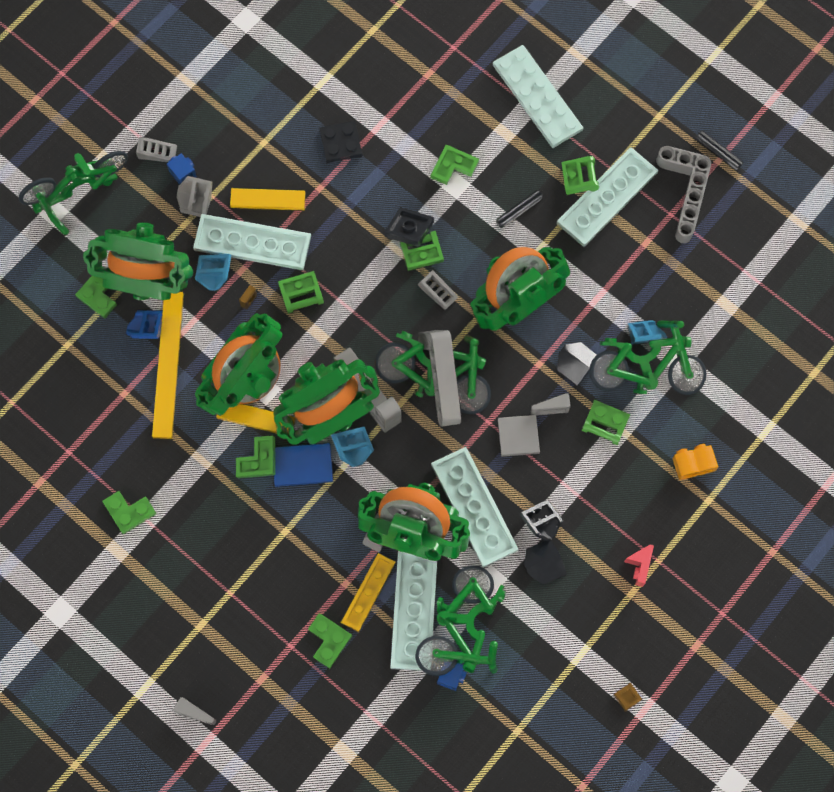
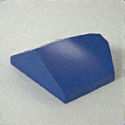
M136 311L135 317L127 326L126 334L131 338L158 339L161 336L163 311Z

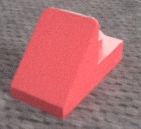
M654 545L641 549L627 557L624 561L625 563L639 566V568H635L633 579H636L635 585L643 587L646 582Z

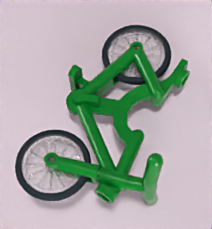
M114 151L99 160L88 163L85 162L81 154L77 153L74 155L77 165L67 166L65 177L57 185L52 178L35 180L23 188L19 194V201L24 205H32L36 214L42 212L43 209L63 235H68V228L59 220L51 206L72 197V190L81 184L89 183L94 190L100 185L110 186L118 178L115 173L122 169L128 161L126 152Z
M660 320L657 322V326L659 328H671L672 338L650 341L649 346L651 350L643 356L635 355L631 350L632 345L630 343L617 342V338H605V342L600 341V345L614 346L619 350L617 352L607 350L597 354L590 364L589 373L594 385L601 390H617L626 380L637 383V389H633V393L647 394V390H654L658 386V378L673 357L677 355V358L669 367L668 380L676 392L690 395L698 392L703 387L706 381V368L698 357L687 354L685 348L691 347L692 339L689 336L680 335L679 328L684 327V322ZM673 345L652 373L649 362L659 354L661 347ZM625 357L631 362L640 364L643 376L629 372Z
M402 331L401 334L396 333V337L410 342L413 347L409 349L401 343H389L383 346L375 357L377 374L389 383H400L410 378L420 385L418 390L415 389V395L423 397L422 390L424 388L427 395L435 396L431 360L423 353L424 344L412 339L413 335ZM466 335L464 341L470 344V353L453 351L454 359L466 361L455 369L456 377L468 370L467 375L457 379L460 412L477 414L483 411L489 404L491 390L487 381L481 376L476 375L477 368L482 370L486 362L485 358L479 357L477 354L479 341L472 336ZM414 355L427 367V380L414 372Z
M467 566L460 569L453 578L452 588L456 598L451 604H444V598L439 597L437 600V622L439 625L447 628L462 652H458L455 644L448 638L442 636L426 638L419 644L415 654L418 667L426 674L432 676L445 675L457 663H464L462 668L469 673H473L479 664H488L489 670L493 674L498 671L496 665L498 643L491 641L488 656H480L485 631H477L474 627V620L482 612H486L488 615L492 614L498 601L501 603L504 601L506 591H504V585H500L496 595L489 600L488 598L494 589L492 575L480 566ZM465 602L469 604L479 603L468 614H457V611ZM454 624H466L467 632L471 639L475 641L472 652Z

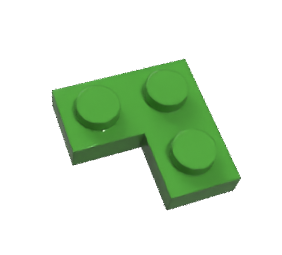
M445 145L430 178L447 185L454 170L472 177L479 163V158Z
M91 276L75 296L105 319L117 304L104 294L108 288L103 287V278Z
M274 436L254 437V456L236 458L237 478L275 475Z
M120 491L102 501L123 535L157 514L146 496L131 506H128Z
M320 613L308 628V631L324 641L313 658L330 669L351 639L352 634Z

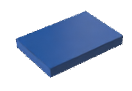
M330 443L275 448V487L333 482Z

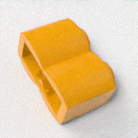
M700 444L695 446L694 450L689 451L681 449L676 451L672 458L679 480L708 474L718 469L711 445Z

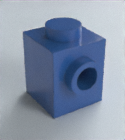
M182 153L172 157L167 163L169 172L179 184L187 176L197 177L193 168V162L189 157L185 158Z
M444 662L442 670L447 669L452 663ZM457 663L449 673L439 676L437 684L456 691L458 684H463L467 672L463 671V665Z

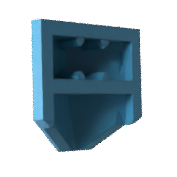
M231 254L200 255L195 280L208 290H219L228 278Z
M653 320L628 323L632 344L667 338L665 332Z
M365 427L331 435L340 459L351 467L362 465L374 451Z

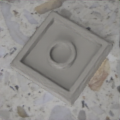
M536 415L498 418L501 457L540 454Z

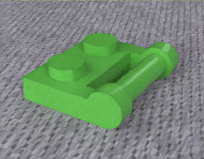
M593 156L561 162L567 195L588 190L594 192L599 189V182L596 181L594 169L595 158ZM583 166L587 167L589 178L587 182L583 181L581 168Z
M431 231L422 241V243L432 241L433 244L408 250V247L413 245L399 241L408 271L444 262L436 231Z
M314 271L278 281L288 314L293 313L294 310L317 303L318 305L324 304ZM315 292L316 296L294 303L290 302L292 298Z
M594 400L582 431L586 433L591 432L612 441V444L618 445L630 414ZM594 421L617 431L616 435L591 425V422Z

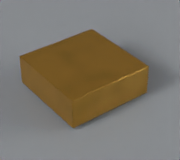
M249 285L239 299L241 306L245 309L249 308L257 296L256 289L253 286Z
M631 683L614 694L624 711H627L642 700Z

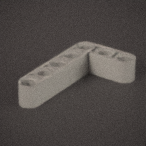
M664 146L658 153L657 165L666 170L690 175L675 233L678 242L688 243L695 231L711 168V160L705 155ZM662 156H668L670 159H664ZM680 160L686 161L687 164L681 163ZM694 181H699L701 185L695 184ZM690 197L696 198L697 201H692ZM685 214H691L693 217L689 218ZM681 230H686L689 234H683Z
M448 330L419 332L418 341L424 344L425 348L423 350H429L439 425L443 427L460 424L461 413L451 334Z
M350 347L333 358L334 361L343 359L346 365L359 360ZM357 373L354 376L358 382V392L364 391L365 388L361 386ZM380 390L379 396L371 400L374 407L370 413L380 428L387 432L401 423V409L393 397L387 399Z

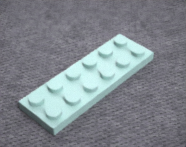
M524 45L493 62L496 71L552 148L583 131V126Z
M630 147L597 180L599 182V189L594 192L586 191L557 220V225L585 247L658 173V169Z
M201 214L193 249L194 251L215 255L231 254L232 258L304 271L311 234Z
M464 447L432 462L431 466L452 507L458 510L459 517L469 521V541L482 567L484 568L517 552L519 549L468 449Z
M398 551L391 669L422 671L416 663L415 654L419 644L426 638L433 636L437 561H431ZM432 641L425 644L419 654L421 664L428 670H431Z

